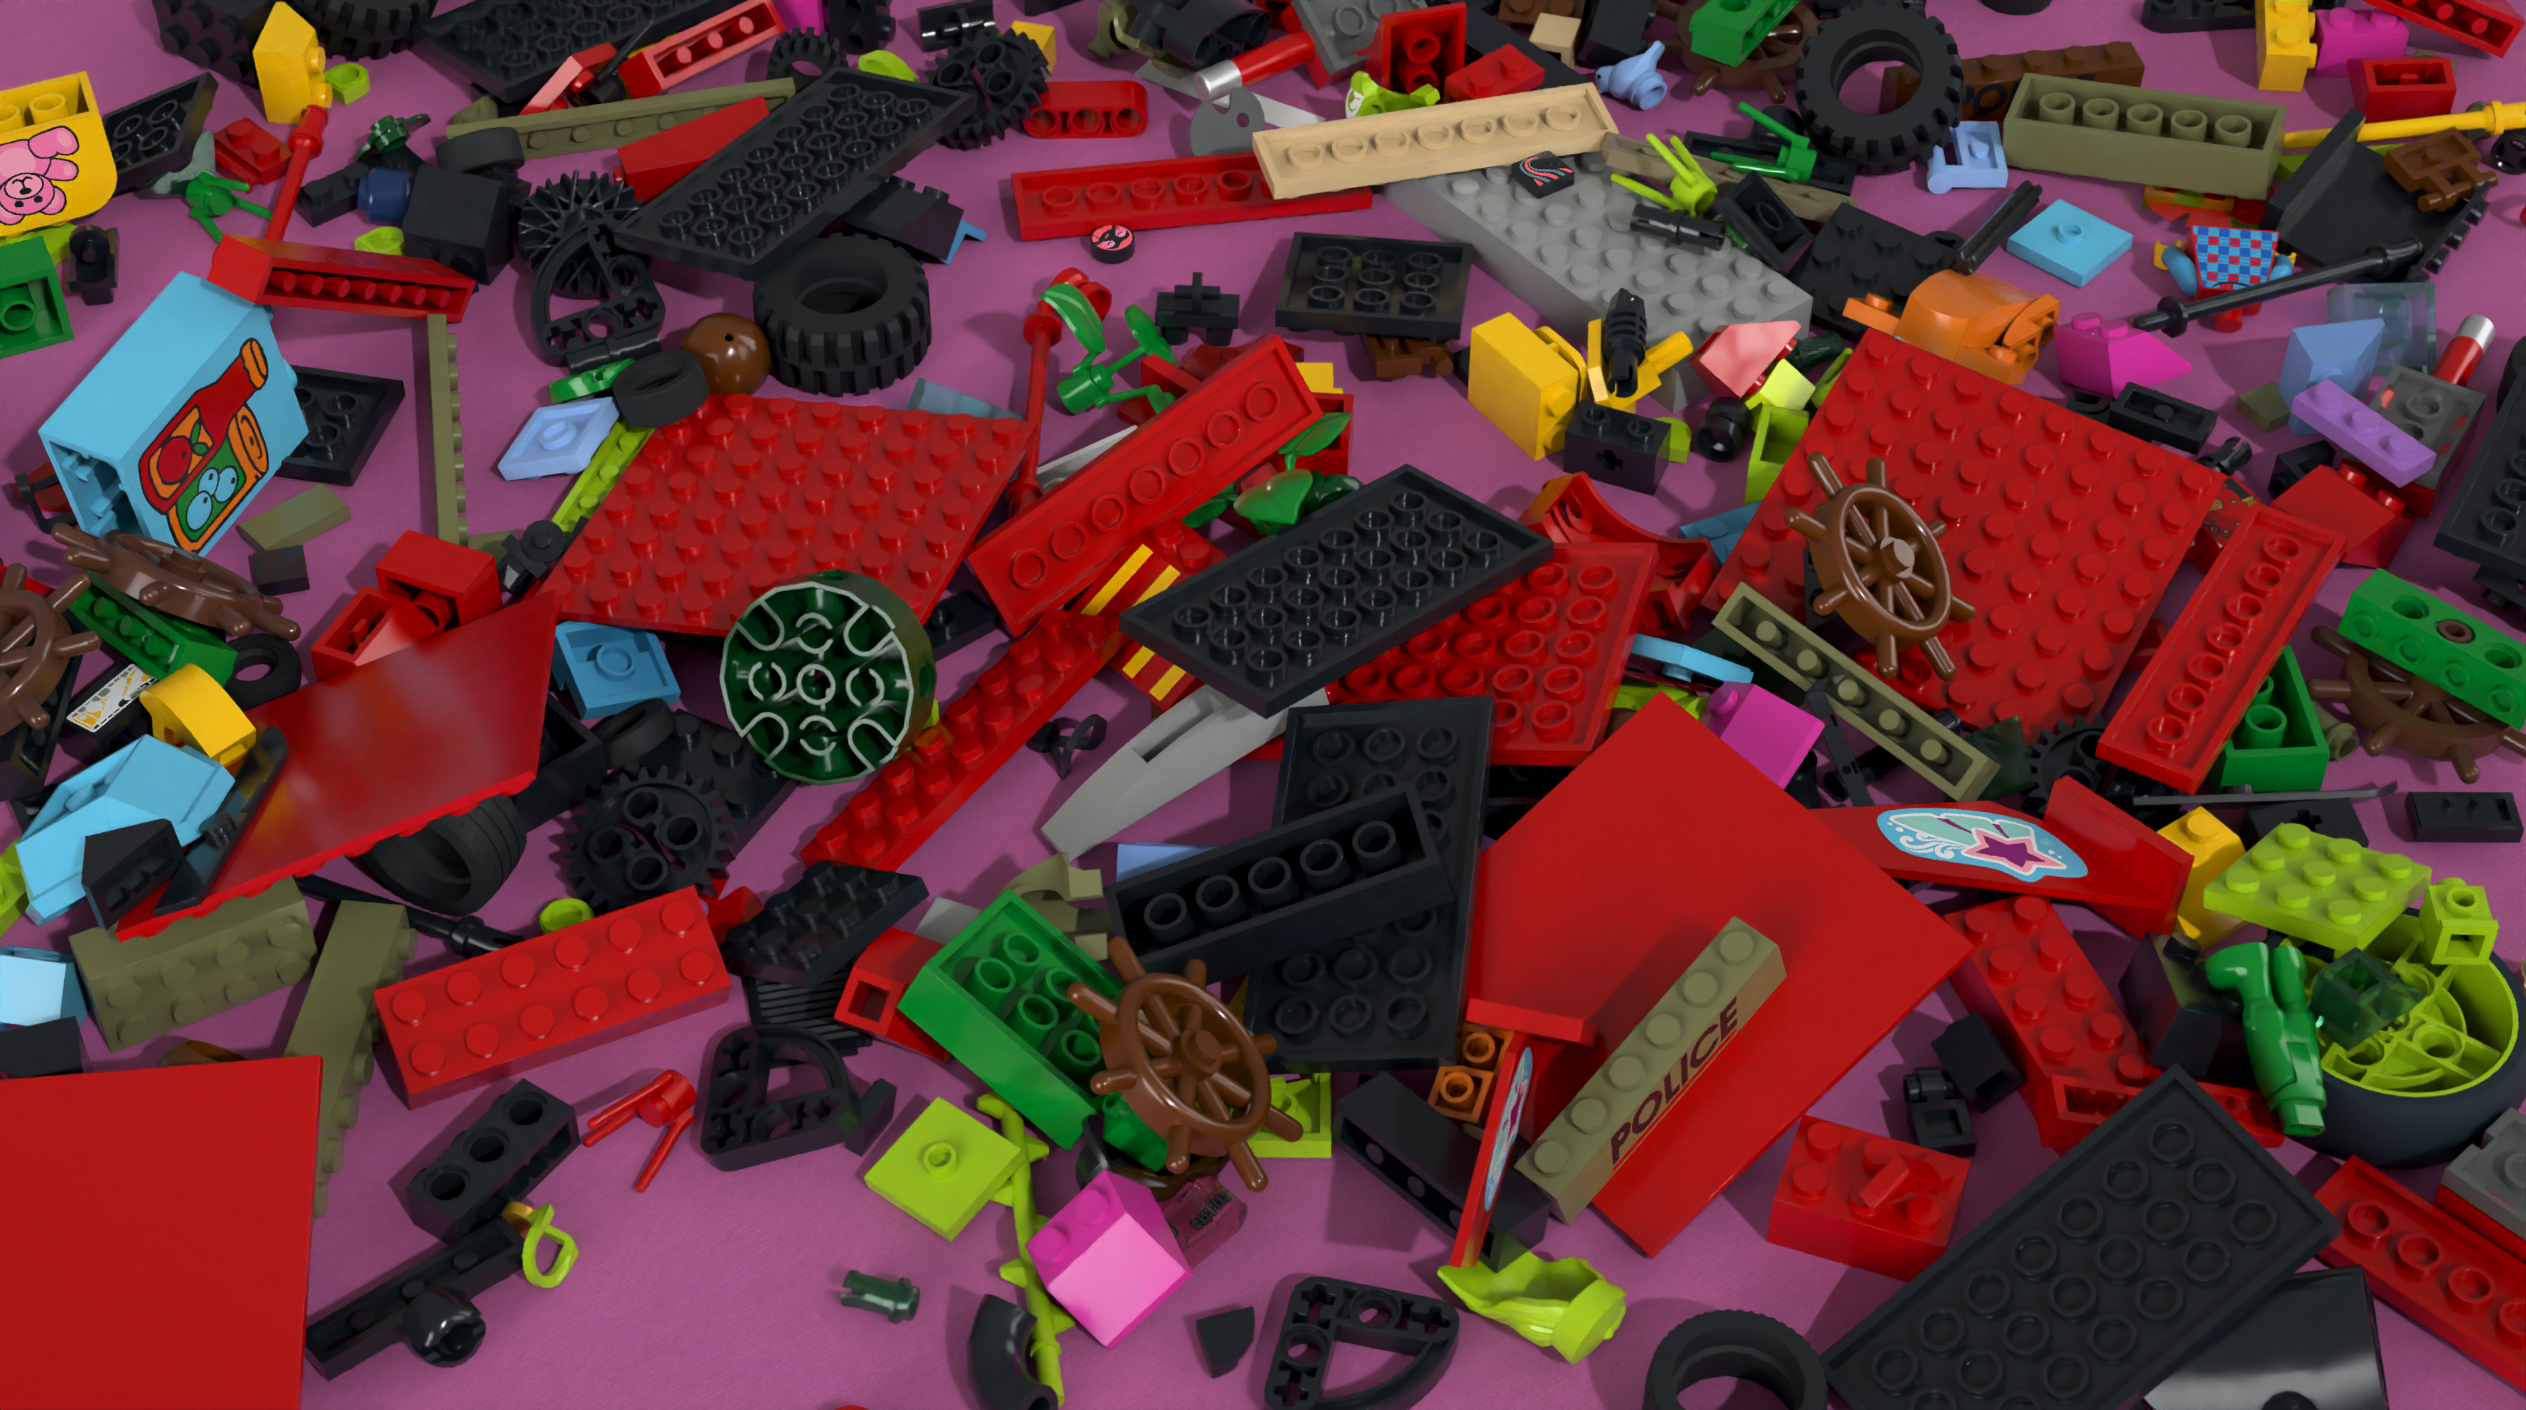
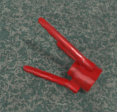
M672 1069L666 1070L653 1082L589 1119L588 1127L596 1130L583 1139V1144L586 1147L593 1146L639 1114L653 1127L659 1128L662 1125H670V1129L635 1186L638 1193H643L658 1173L681 1133L695 1121V1117L688 1109L696 1103V1092L691 1083L682 1074Z

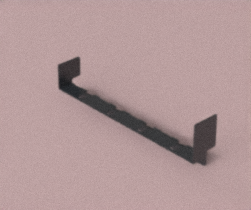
M1846 673L1818 680L1807 690L1805 696L1814 717L1820 721L1827 719L1830 722V726L1824 727L1821 733L1854 807L1876 806L1866 788L1863 775L1855 763L1856 759L1849 749L1842 727L1839 725L1836 716H1834L1835 711L1825 694L1824 688L1837 684ZM1848 766L1850 774H1845L1842 768ZM1903 879L1902 887L1913 895L1916 892L1928 889L1934 882L1918 881L1909 886L1907 879Z

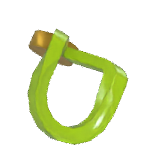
M510 1202L505 1207L501 1216L519 1234L527 1236L522 1254L523 1270L527 1280L534 1286L553 1288L559 1285L568 1275L578 1257L579 1249L570 1235L549 1225L555 1213L550 1203H546L533 1210L523 1203ZM541 1235L563 1245L554 1267L545 1275L538 1271L535 1262L536 1246Z

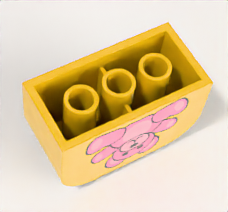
M87 71L0 91V237H16L27 230L47 225L60 226L68 223L71 219L89 215L103 207L111 198L116 188L117 171Z

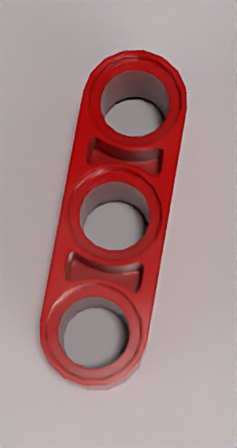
M1129 80L1045 82L1049 91L1038 94L1043 104L1028 109L1033 116L1032 119L1023 118L1024 128L1029 135L1040 139L1131 138L1139 136L1148 127V94L1143 85Z

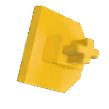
M1602 318L1588 322L1587 372L1589 395L1595 404L1636 414V400L1662 385L1658 374L1692 354L1693 345L1683 331H1677L1645 351V359L1637 368L1638 389L1636 393L1630 397L1618 398L1615 396L1617 383H1615V391L1612 394L1607 389L1609 365L1603 357L1605 323Z

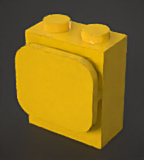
M1510 312L1471 328L1467 401L1534 461L1563 450L1565 430L1580 401H1587L1588 372L1581 354L1550 327L1542 326L1531 331Z

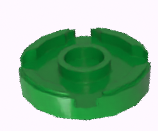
M630 358L549 383L550 386L547 388L551 403L570 400L613 387V382L619 373L630 364L636 362V360Z

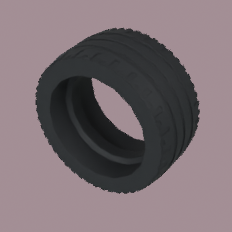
M500 793L480 801L473 810L460 816L447 814L429 821L423 829L412 835L400 837L396 834L380 840L370 850L361 854V859L383 884L387 885L390 890H393L406 901H410L414 905L433 913L436 912L447 916H466L467 914L470 915L473 912H477L492 899L517 866L527 844L525 823L517 807L512 803L513 801L508 796H503Z
M1741 1309L1708 1311L1702 1315H1695L1691 1319L1688 1318L1682 1324L1679 1323L1674 1330L1671 1329L1668 1332L1667 1337L1662 1339L1661 1344L1658 1345L1647 1372L1642 1410H1685L1677 1399L1681 1391L1700 1380L1729 1376L1752 1380L1771 1390L1789 1410H1828L1827 1379L1824 1367H1822V1362L1817 1357L1816 1351L1812 1350L1811 1345L1808 1341L1804 1340L1802 1335L1797 1334L1793 1328H1789L1785 1323L1779 1322L1773 1317H1767L1765 1314L1754 1313V1311L1747 1312Z

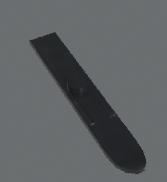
M270 726L265 729L234 777L235 783L215 814L200 825L201 836L196 839L153 910L157 917L200 905L204 901L287 760L289 753L288 742L277 726Z
M2393 781L2379 789L2290 790L2254 793L2253 785L2246 784L2221 788L2222 795L2132 797L2113 805L2124 812L2194 810L2199 806L2206 810L2246 809L2247 806L2349 797L2351 803L2356 804L2392 794L2398 789L2397 781Z

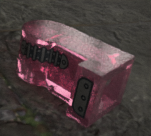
M1209 1176L1197 1181L1183 1198L1179 1197L1161 1211L1192 1270L1239 1231L1246 1219L1248 1209L1244 1202L1215 1178Z

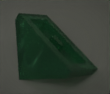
M208 128L203 129V133L198 139L192 155L193 160L184 170L178 173L170 171L155 177L149 184L138 188L134 194L140 200L186 198V190L190 181L198 176L201 171L216 176L214 134Z

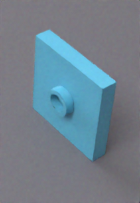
M2058 199L2010 236L2006 251L2078 288H2082L2131 248L2133 235Z
M1636 633L1630 655L1663 666L1662 675L1691 683L1692 676H1697L1720 683L1734 681L1750 684L1754 674L1750 672L1751 669L1686 645Z

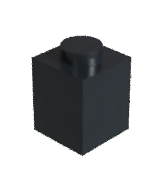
M1976 1011L1964 1019L1953 1022L1942 1035L1930 1042L1959 1091L1982 1113L2028 1082L1999 1034Z

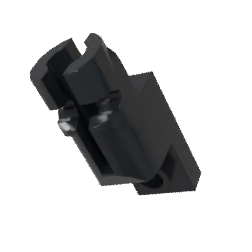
M2128 381L2117 399L2094 391L2076 389L2074 394L2075 400L2069 398L2065 407L2158 447L2163 443L2196 456L2214 430L2218 416L2217 412Z

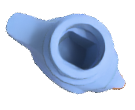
M1657 40L1644 54L1623 60L1615 66L1601 67L1595 75L1598 93H1611L1616 98L1622 100L1629 99L1633 105L1639 106L1643 110L1656 106L1667 92V85L1664 83L1662 75L1656 72V64L1665 46Z

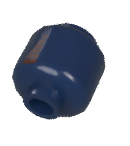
M374 167L368 176L361 175L357 210L364 211L365 219L369 223L403 228L402 219L407 214L416 180L414 174L407 170Z

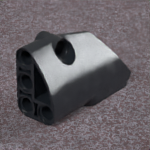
M1128 0L1139 11L1128 31L1129 35L1160 51L1164 49L1166 52L1200 70L1261 46L1272 21L1269 11L1248 0Z
M2354 1265L2292 1274L2143 1399L2154 1410H2390L2375 1306L2363 1266Z

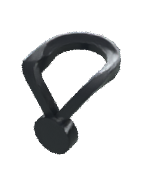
M25 472L14 476L25 505L30 504L38 525L44 533L51 534L53 526L57 523H66L70 526L78 524L73 512L49 519L44 518L36 500L35 492L61 484L57 474L30 484Z
M1092 714L1079 724L1071 736L1060 735L1058 727L1054 723L1047 721L1027 741V745L1036 752H1049L1060 778L1064 779L1071 771L1072 755L1075 749L1094 750L1104 741L1107 721L1097 714ZM1093 726L1091 738H1082L1086 731ZM1059 747H1064L1063 753H1061Z

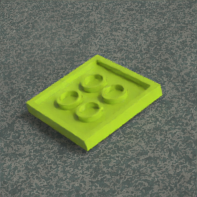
M2280 823L2204 888L2203 908L2356 956L2426 891L2427 886L2431 885L2432 867L2412 862L2410 858L2401 854H2385L2362 847L2358 842L2351 839H2335L2311 832L2308 827L2301 824Z

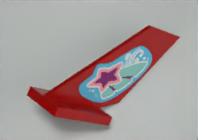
M2068 775L2054 782L2043 820L1991 801L1808 809L1890 877L2083 901L2140 940L2144 938L2147 930L2167 936L2171 935L2195 859L2187 851Z
M1469 998L1466 1021L1515 1034L1503 1058L1449 1266L1465 1268L1476 1266L1546 1039L1596 1049L1600 1026L1582 1019Z

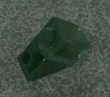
M2354 947L2317 973L2308 1009L2313 1015L2316 1027L2349 1052L2424 1000L2426 992L2382 958Z

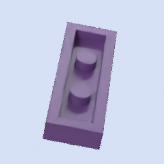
M2325 379L2294 396L2290 412L2399 488L2433 469L2436 453L2330 380Z

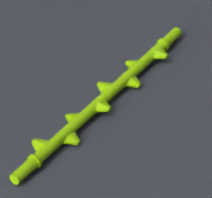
M992 1091L977 1098V1109L1000 1119L1003 1137L1021 1148L1026 1159L990 1198V1201L1013 1207L1020 1257L1000 1266V1277L1025 1289L1028 1312L1038 1318L1031 1333L1033 1345L1030 1347V1356L1036 1364L1038 1382L1051 1386L1054 1389L1058 1398V1407H1060L1065 1402L1059 1356L1062 1351L1055 1335L1074 1327L1076 1318L1070 1312L1050 1303L1049 1291L1045 1288L1025 1246L1052 1219L1037 1214L1030 1163L1049 1154V1145L1026 1134L1022 1113L996 1091Z

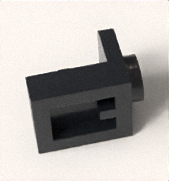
M2324 439L2278 454L2268 486V491L2274 500L2320 464L2332 467L2336 450Z

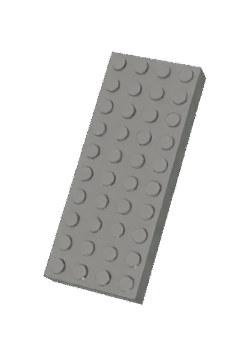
M1601 150L1595 153L1585 152L1558 156L1561 161L1575 171L1574 185L1541 199L1534 197L1511 177L1512 165H1499L1473 169L1469 172H1453L1433 175L1424 179L1414 178L1376 185V192L1443 242L1473 244L1472 264L1586 349H1588V322L1602 318L1605 323L1610 300L1620 288H1624L1631 294L1642 298L1647 319L1646 351L1677 331H1683L1693 345L1692 354L1658 374L1662 385L1647 394L1671 413H1675L1711 393L1688 360L1718 325L1796 320L1802 327L1794 335V338L1797 340L1795 347L1808 340L1813 297L1724 234H1719L1720 237H1725L1721 250L1715 251L1711 248L1685 242L1678 246L1670 244L1668 238L1631 231V220L1638 221V217L1632 216L1637 203L1668 211L1672 210L1612 181L1610 178L1611 174L1616 172L1605 165ZM1633 173L1631 176L1622 175L1668 196L1637 173Z

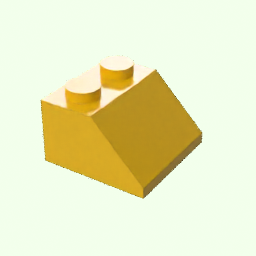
M276 2L252 52L268 123L298 124L301 110L303 108L306 109L307 105H317L323 109H329L332 105L333 91L331 84L326 83L325 80L326 56L324 48L318 46L315 29L285 2Z
M2202 806L2157 831V833L2195 857L2171 934L2173 932H2180L2193 938L2202 946L2201 952L2250 923L2203 908L2204 888L2246 853L2237 834Z

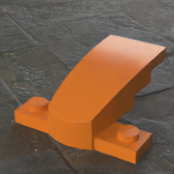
M1950 268L1930 276L1918 285L1910 294L1903 314L1891 310L1894 303L1891 300L1876 294L1867 293L1866 298H1848L1842 315L1893 337L1899 336L1918 348L2008 385H2022L2029 367L2015 362L2018 354L2001 347V344L2015 318L2027 306L2042 296L1979 270H1976L1969 276H1965L1961 270L1955 272Z

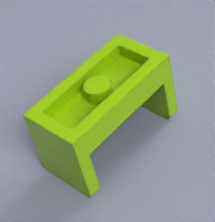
M1763 404L1748 467L1744 506L1765 498L1809 426V412Z

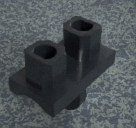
M955 0L917 8L922 46L925 52L961 45L963 37H966L970 42L975 41L976 35L980 30H982L985 37H989L992 30L996 28L993 15V0Z
M92 224L83 225L74 229L69 237L68 284L70 292L82 291L85 304L88 306L110 304L114 301L113 288H117L120 245L117 227L103 230Z
M1193 272L1192 285H1175L1174 292H1157L1155 326L1161 328L1162 336L1169 345L1187 343L1189 328H1206V343L1211 346H1229L1233 330L1238 329L1240 294H1220V286H1203V272Z
M539 520L526 528L522 538L510 534L501 543L508 553L496 565L499 581L511 592L518 594L534 577L545 581L554 569L547 563L558 559L566 547V537L561 527L552 521Z

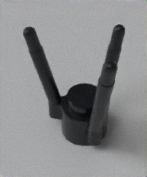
M647 20L605 68L595 75V80L590 86L579 94L583 106L623 101L622 96L625 94V89L617 78L620 75L617 67L629 60L627 56L654 26L653 20Z

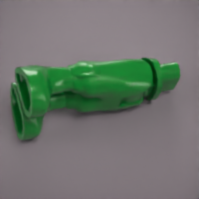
M2263 942L2244 943L2217 951L2205 961L2204 967L2207 979L2215 988L2239 990L2244 1004L2242 1013L2243 1033L2250 1064L2260 1092L2268 1100V1111L2273 1115L2279 1116L2284 1134L2316 1136L2323 1133L2325 1125L2321 1110L2327 1106V1101L2323 1088V1074L2317 1044L2316 1025L2313 1015L2305 1002L2304 981L2307 977V967L2303 953L2290 945L2279 946L2269 952L2267 944Z

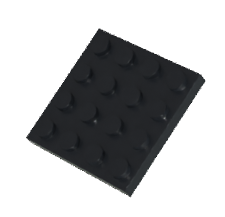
M1294 232L1275 310V327H1286L1288 330L1298 333L1309 332L1312 329L1328 330L1342 336H1352L1358 333L1379 334L1386 339H1400L1404 336L1424 337L1428 341L1436 343L1447 342L1451 339L1460 340L1472 264L1473 244Z

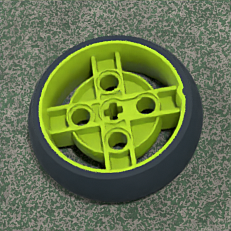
M2408 907L2356 956L2335 949L2334 967L2313 956L2303 955L2307 967V977L2304 981L2305 1002L2313 1015L2316 1025V1037L2327 1106L2321 1110L2325 1125L2323 1133L2316 1136H2292L2324 1154L2343 1161H2347L2354 1154L2375 1168L2416 1169L2455 1160L2471 1144L2479 1148L2485 1131L2510 1107L2518 1111L2526 1098V995L2519 982L2493 950L2487 965L2431 964L2418 915L2419 909ZM2274 930L2262 942L2267 944L2270 952L2272 949L2284 945L2297 948L2306 943L2307 940ZM2451 935L2450 941H2469L2468 935ZM2467 1030L2471 1033L2473 1038L2467 1035ZM2250 1064L2242 1080L2248 1090L2260 1092Z

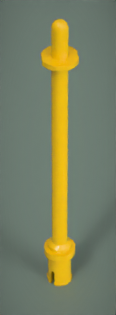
M2500 100L2489 101L2488 106H2485L2482 111L2363 124L2357 142L2435 134L2452 127H2456L2459 131L2483 128L2485 131L2490 132L2491 136L2502 135L2504 130L2526 128V101L2502 104ZM2334 127L2285 133L2284 150L2317 147Z

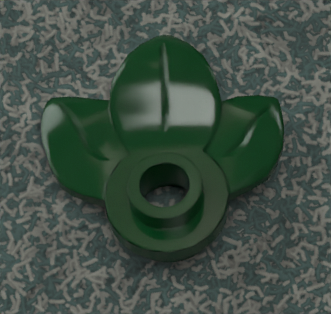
M417 114L407 119L403 117L394 119L392 115L381 118L370 127L372 134L368 137L366 145L355 154L353 160L357 163L378 152L383 155L398 149L410 139L411 135L409 132L430 123L431 118L428 114Z

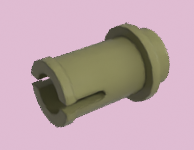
M2311 700L2330 750L2329 759L2336 758L2342 761L2349 758L2357 750L2360 742L2359 737L2356 735V728L2350 723H2341L2325 710L2319 702Z

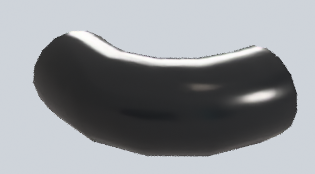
M986 1293L977 1309L966 1347L968 1385L980 1410H1058V1398L1054 1389L1032 1378L1026 1368L1025 1352L1038 1318L1011 1302Z

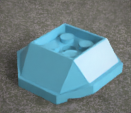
M145 734L62 782L15 846L29 899V905L25 910L26 914L38 927H41L81 903L86 896L81 885L85 836L164 818L172 822L181 847L201 836L200 825L215 814L236 780L222 764L187 744L178 748Z

